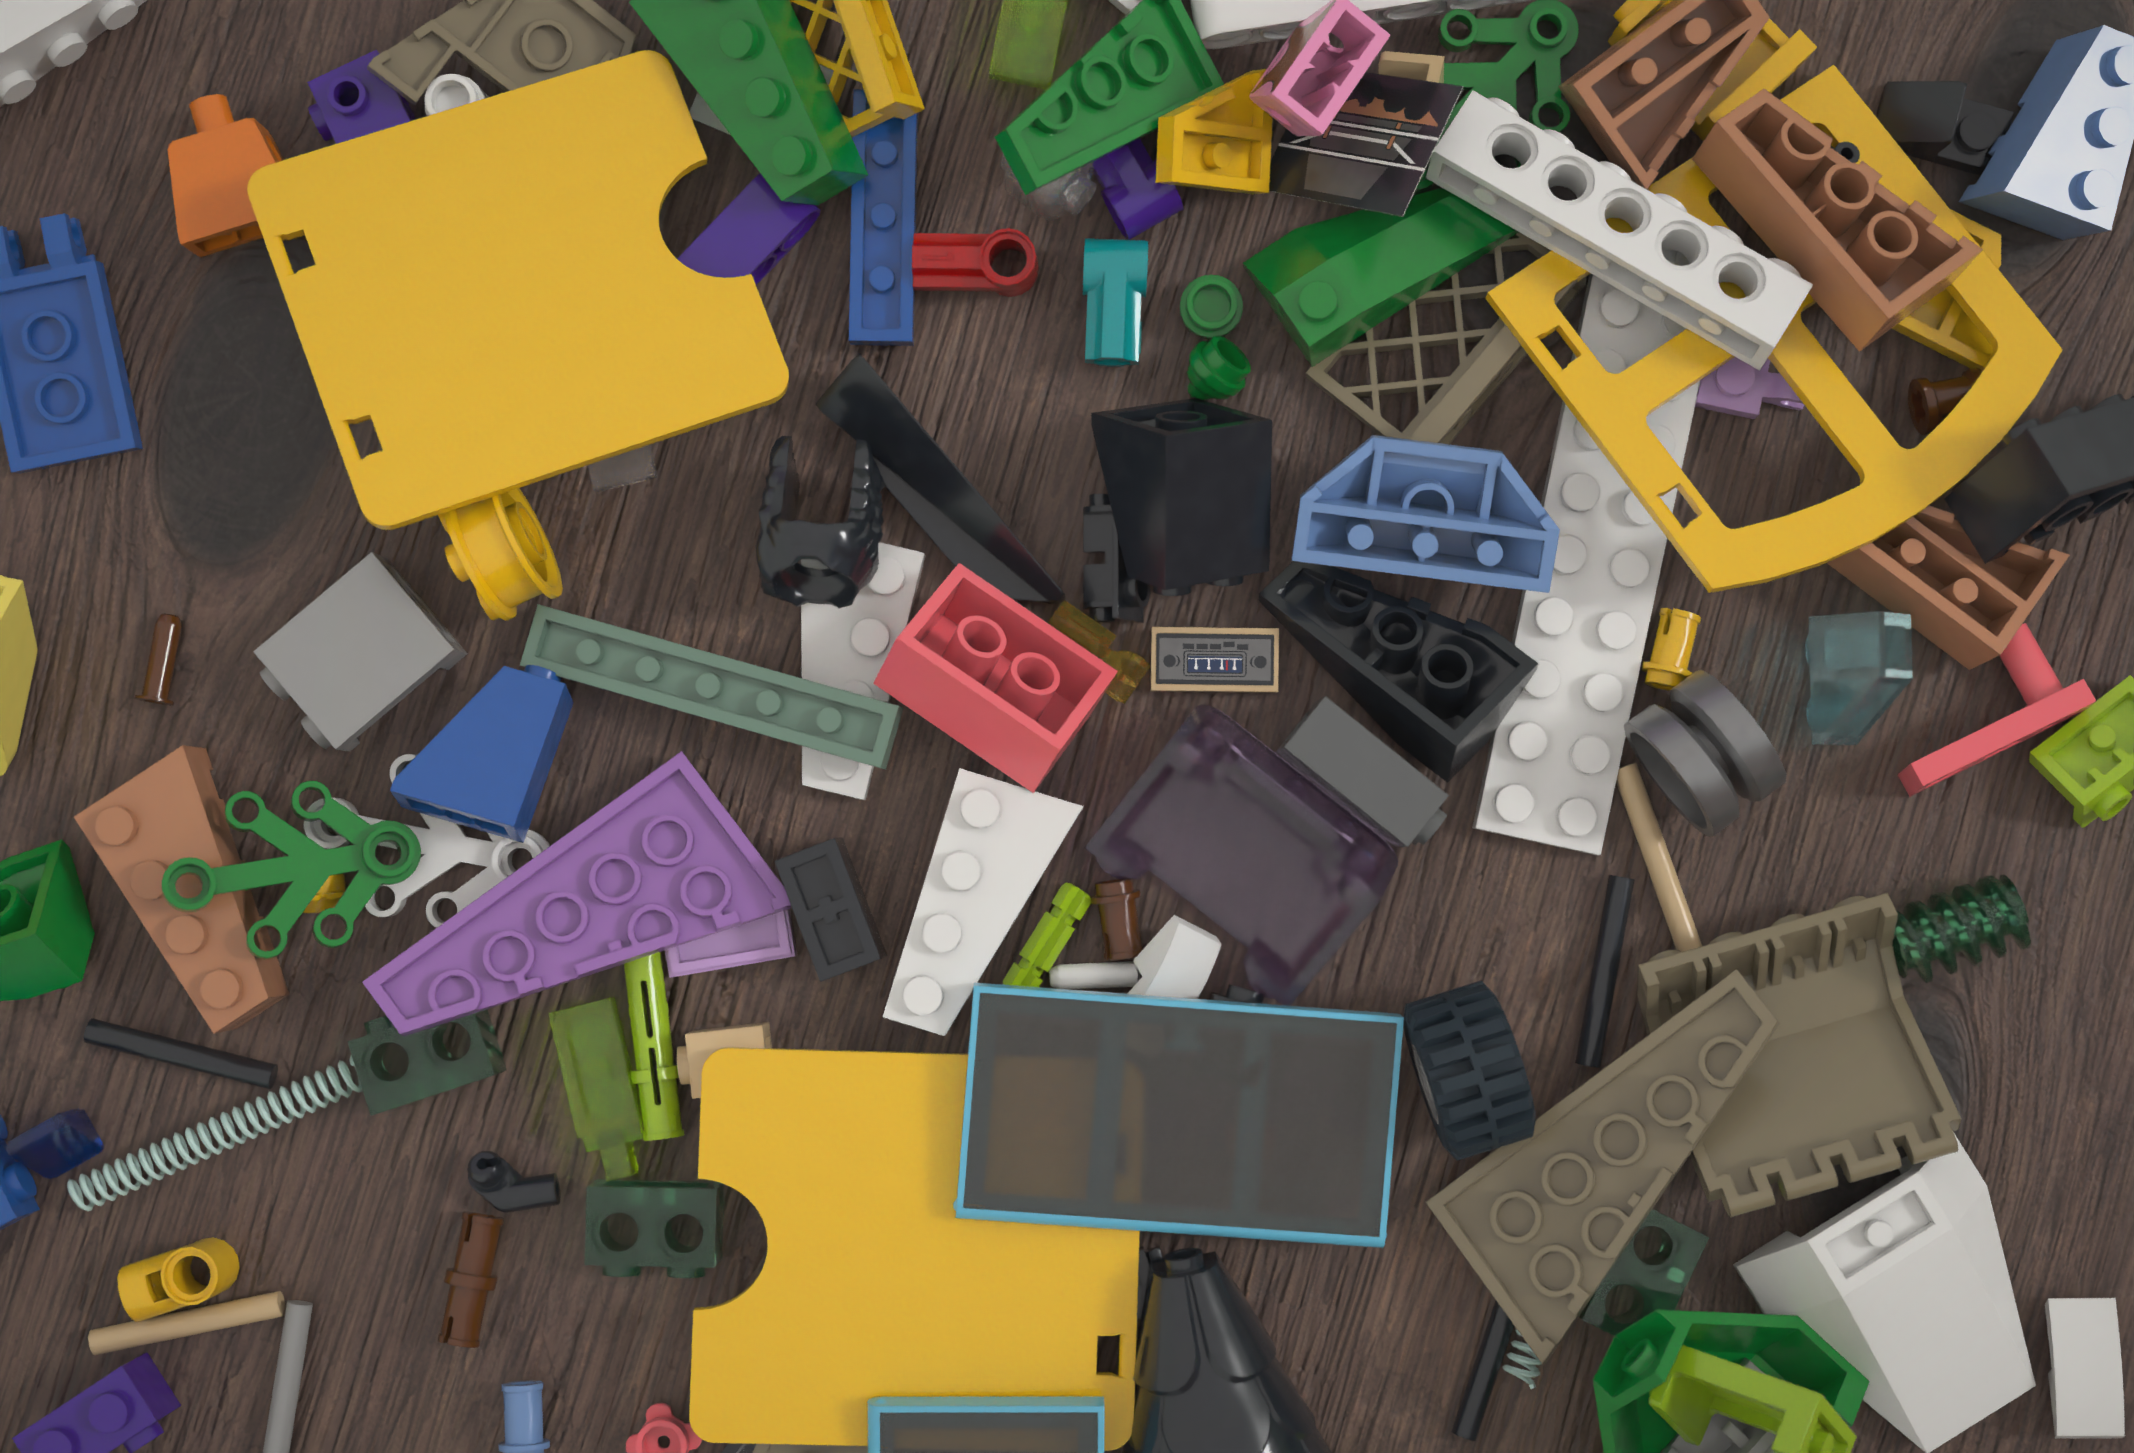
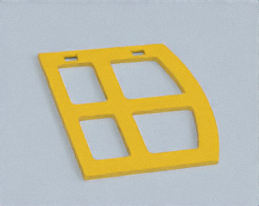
M1832 65L1780 99L1833 139L1831 145L1834 149L1841 142L1853 143L1860 152V157L1856 164L1859 165L1861 161H1864L1880 173L1882 177L1878 182L1908 205H1911L1915 200L1937 215L1933 223L1957 241L1964 235L1979 246L1835 65ZM1692 158L1651 184L1647 189L1654 194L1662 193L1677 199L1684 205L1687 213L1710 226H1722L1729 229L1709 203L1708 196L1718 190V188ZM1606 219L1609 227L1617 232H1633L1629 223L1623 219ZM1552 250L1487 292L1485 298L1709 593L1766 583L1818 567L1875 541L1918 515L1958 484L2003 439L2036 397L2063 350L1982 250L1946 289L1990 343L1993 355L1968 392L1947 417L1917 447L1905 449L1895 441L1802 322L1801 312L1816 303L1808 293L1768 359L1858 473L1860 485L1827 501L1795 513L1737 529H1730L1723 525L1647 425L1646 417L1735 356L1692 331L1685 329L1623 372L1618 374L1607 372L1557 308L1554 301L1555 295L1575 280L1579 282L1591 273ZM1731 282L1719 283L1720 288L1726 295L1736 299L1746 298L1744 291L1738 285ZM1554 331L1559 333L1577 357L1565 369L1561 368L1540 340ZM1675 487L1698 516L1689 522L1685 528L1682 527L1660 498V496H1664Z

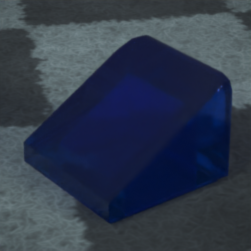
M77 1108L56 1114L8 1142L9 1145L5 1147L11 1157L41 1176L53 1179L101 1153L104 1149V1144L86 1111Z

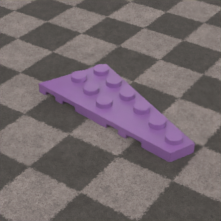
M681 751L362 983L402 1036H408L791 909L792 906L782 883Z

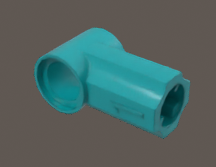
M1085 238L1083 295H1087L1085 363L1107 367L1139 365L1142 321H1140L1141 297H1146L1148 241Z

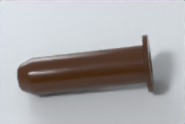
M162 613L155 622L142 695H135L134 699L154 704L174 705L173 701L168 700L182 627L178 616Z

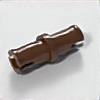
M463 1212L461 1218L463 1222L454 1267L446 1269L444 1282L450 1284L441 1333H439L437 1341L453 1346L478 1348L488 1291H493L496 1288L498 1277L492 1274L504 1218L484 1213Z

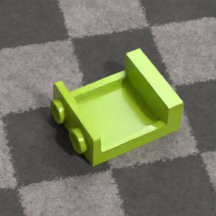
M1684 1345L1681 1346L1666 1381L1649 1391V1405L1686 1442L1696 1446H1700L1710 1420L1715 1414H1721L1775 1434L1776 1437L1771 1447L1775 1453H1851L1857 1437L1822 1394Z

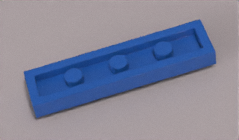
M864 89L853 90V116L870 108ZM918 113L906 119L893 117L853 137V142L868 172V176L853 184L851 193L850 345L914 346L915 291L913 289L912 245L914 233H916Z

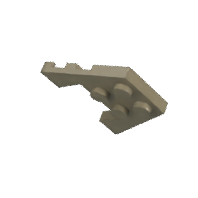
M463 0L439 17L430 20L398 44L374 57L367 66V70L415 106L428 86L454 54L466 61L504 92H508L631 54L636 34L593 0Z

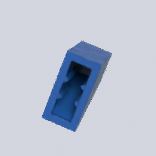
M526 665L524 671L503 666L394 778L390 792L400 806L418 813L524 843L574 703L566 684L561 682L562 678L556 676L555 672L536 665Z

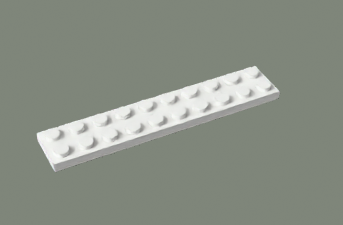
M1676 250L1662 251L1664 257L1670 263L1678 266L1689 265V261L1682 253ZM1589 274L1577 334L1607 372L1612 374L1623 372L1686 329L1595 275ZM1574 353L1571 362L1577 358ZM1700 381L1646 417L1648 427L1681 470ZM1563 401L1541 505L1560 529L1550 592L1522 591L1512 638V644L1539 664L1536 672L1491 737L1472 828L1592 855H1601L1626 737L1624 724L1630 718L1667 537ZM1676 487L1664 496H1660L1672 513L1677 494Z

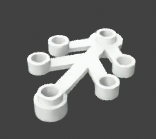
M405 754L394 760L389 772L392 783L394 778L402 771L403 766L411 762L417 755ZM323 798L315 801L308 808L307 812H317L322 809L324 805ZM333 798L370 825L386 821L359 815L356 807L349 801ZM420 813L430 829L404 824L417 836L421 847V854H425L420 858L418 867L405 881L394 885H380L378 887L379 889L382 886H388L393 890L395 901L390 909L383 910L378 907L375 901L376 892L365 907L374 916L391 917L402 911L408 897L459 863L465 862L487 867L456 891L439 892L429 899L426 905V917L430 924L437 928L444 923L437 914V906L440 901L445 898L451 899L457 906V913L516 871L512 865V856L515 851L524 848L534 858L550 847V845L542 835L529 829L524 843L490 833L488 835L492 841L467 837L459 824ZM321 820L313 822L304 821V830L307 837L321 847L332 849L345 847L350 844L342 836L331 834L326 824ZM389 842L379 844L380 846L397 849L394 844Z

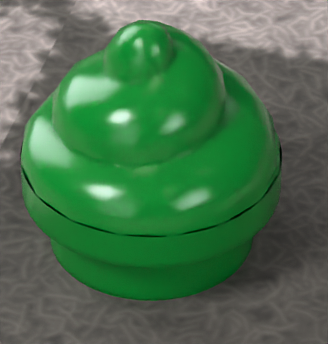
M1216 335L1209 342H1199L1189 354L1187 376L1190 383L1187 389L1188 394L1192 398L1209 400L1211 398L1224 400L1237 395L1245 387V377L1251 371L1247 357L1233 342L1222 336Z

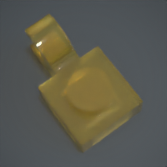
M1065 600L1048 622V624L1118 671L1107 688L1106 693L1114 700L1125 704L1151 667L1149 663L1136 653L1109 649L1117 636Z

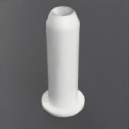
M1133 961L1059 964L1049 970L1050 986L1056 989L1134 987L1140 980V972Z

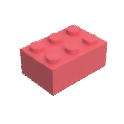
M958 563L896 638L873 684L1034 793L1088 720L1118 671L977 574Z

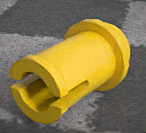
M1661 608L1659 614L1660 621L1650 662H1643L1642 670L1647 673L1645 684L1670 691L1692 674L1687 669L1701 617L1685 610Z

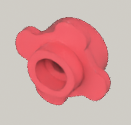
M655 1403L647 1409V1421L640 1432L632 1434L628 1438L626 1452L688 1453L690 1450L697 1449L702 1443V1439L694 1433L690 1423H684L672 1414V1409L668 1404ZM667 1436L670 1439V1445L668 1447H661L658 1442L659 1437Z

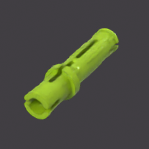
M661 952L624 964L628 1012L636 1070L630 1071L631 1084H638L644 1127L643 1141L684 1136L676 1078H679L677 1065L674 1064L668 1015L669 1008L666 998ZM644 981L647 982L653 1030L652 1037L650 1036ZM652 1048L655 1049L661 1104L658 1102Z

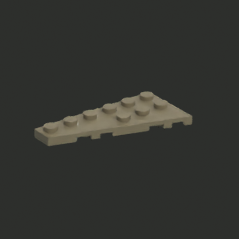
M1737 969L1535 1120L1534 1135L1531 1138L1497 1148L1426 1201L1428 1207L1542 1364L1547 1363L1780 1024Z

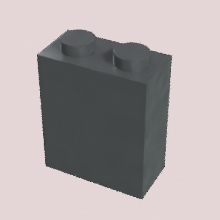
M1326 696L1312 705L1275 751L1392 847H1408L1411 843L1414 845L1417 843L1424 845L1447 817V814L1440 809V806L1449 795Z

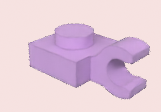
M1734 357L1700 380L1695 407L1755 419L1759 415L1761 402L1796 410H1802L1804 404L1780 373L1768 372L1769 359L1766 360L1759 371Z

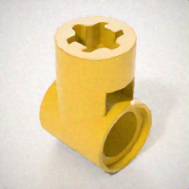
M213 1237L201 1239L192 1244L123 1266L119 1270L117 1277L121 1302L129 1317L135 1322H141L189 1305L200 1304L232 1286L237 1279L240 1269L239 1258L231 1245L224 1240ZM194 1256L204 1260L210 1269L211 1277L208 1286L197 1282L191 1273V1262Z

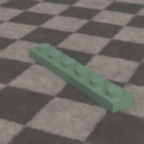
M537 604L520 665L524 667L526 665L540 666L555 672L556 676L885 770L904 709L898 705Z

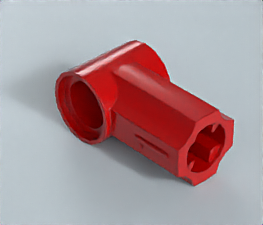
M1006 228L996 230L992 234L914 233L912 245L914 291L996 292L999 295L1013 297L1022 295L1030 290L1037 280L1039 266L1035 247L1029 237L1019 230ZM1004 250H1018L1027 258L1026 265L1015 276H1000L992 269L993 260L997 254Z

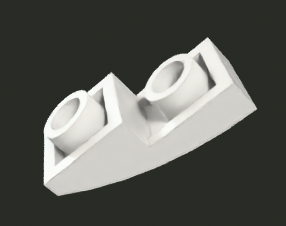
M1173 915L1133 960L1142 978L1127 994L1198 999L1213 969L1222 945L1217 936ZM1127 1022L1125 1046L1155 1059L1163 1049L1164 1024Z
M2048 1298L2045 1303V1313L2052 1367L2048 1373L2055 1439H2122L2125 1436L2124 1392L2116 1298Z

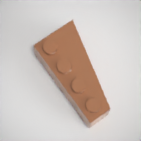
M1762 89L1715 123L1692 160L1778 259L1792 265L1800 273L1801 278L1813 284L1808 293L1860 352L1951 285L1983 249L1964 235L1959 241L1954 239L1933 223L1937 215L1916 200L1911 205H1908L1878 182L1882 177L1880 173L1864 161H1861L1859 165L1850 162L1831 148L1833 140L1831 137L1766 89Z
M182 745L74 816V819L213 1034L238 1029L288 996L289 991L277 957L268 960L259 959L252 955L247 948L246 936L249 929L254 923L264 919L263 916H259L250 889L214 895L206 907L195 912L178 911L171 907L163 897L161 889L163 875L173 862L181 858H198L205 861L211 868L245 863L244 860L239 858L229 825L225 819L224 812L226 806L224 800L219 799L210 772L213 770L206 748ZM184 875L177 880L175 888L180 896L194 898L202 891V883L194 875ZM267 927L257 930L254 935L255 945L263 951L274 950Z

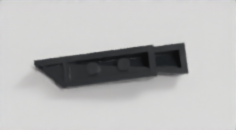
M859 353L853 358L816 402L815 405L855 441L860 439L868 442L872 451V457L883 477L885 487L954 567L958 563L962 564L1013 600L1046 602L1057 605L1065 599V593L863 356Z

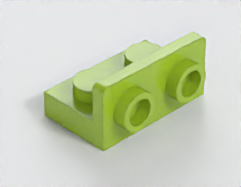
M2131 675L2030 751L2029 762L2074 806L2073 819L2082 828L2086 827L2097 817L2102 821L2111 819L2132 798L2130 792L2134 790V678Z

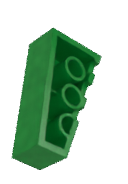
M790 0L629 1L636 13L781 201L820 205L868 176V172Z

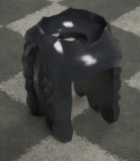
M781 436L775 441L770 451L769 474L766 477V486L762 492V504L758 510L761 525L755 548L762 591L766 595L792 603L796 607L806 603L828 604L839 609L853 604L859 591L871 582L878 570V543L884 535L881 529L884 520L881 507L882 495L880 493L885 487L883 477L872 457V451L868 442L857 439L848 520L843 523L815 524L796 520L800 481L796 468V459H794V453H792L793 441L792 436ZM801 559L818 560L829 569L808 568L797 562Z

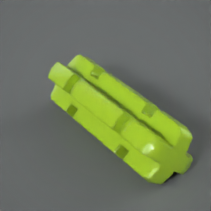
M1066 882L1061 886L1051 902L1055 906L1050 913L1048 911L1044 913L1019 954L1022 956L1019 964L1013 963L1003 979V985L1040 987L1043 982L1040 976L1043 971L1049 972L1075 930L1072 927L1076 919L1081 920L1089 908L1091 897L1088 893L1072 883Z

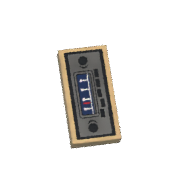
M1151 628L1150 692L1278 693L1279 628Z

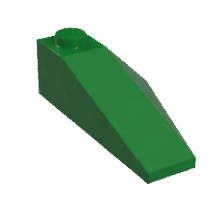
M1439 188L1412 196L1403 217L1363 209L1295 228L1243 262V267L1308 363L1313 367L1519 232L1446 189Z
M61 839L1 861L0 1001L29 999L57 989H64L72 984L83 981L95 932L70 847Z

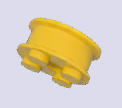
M520 488L438 515L443 527L452 540V544L445 547V554L450 567L461 582L469 579L472 581L480 604L491 620L494 621L501 618L508 621L514 618L517 614V605L541 594L550 599L561 596L563 590L562 580L554 553L535 512Z

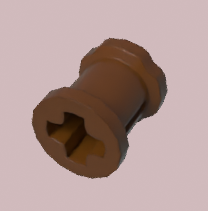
M1972 368L1964 371L1960 377L1930 382L1925 377L1912 379L1908 389V403L1912 422L1916 430L1921 435L1930 434L1965 396L1982 371L1979 368Z

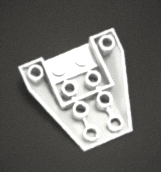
M1957 1137L1958 1152L1914 1165L1910 1163L1906 1156L1901 1159V1168L1899 1169L1901 1175L1804 1236L1799 1237L1786 1231L1733 1264L1763 1314L1799 1316L1869 1380L1863 1401L1925 1453H1930L2036 1386L1988 1187Z

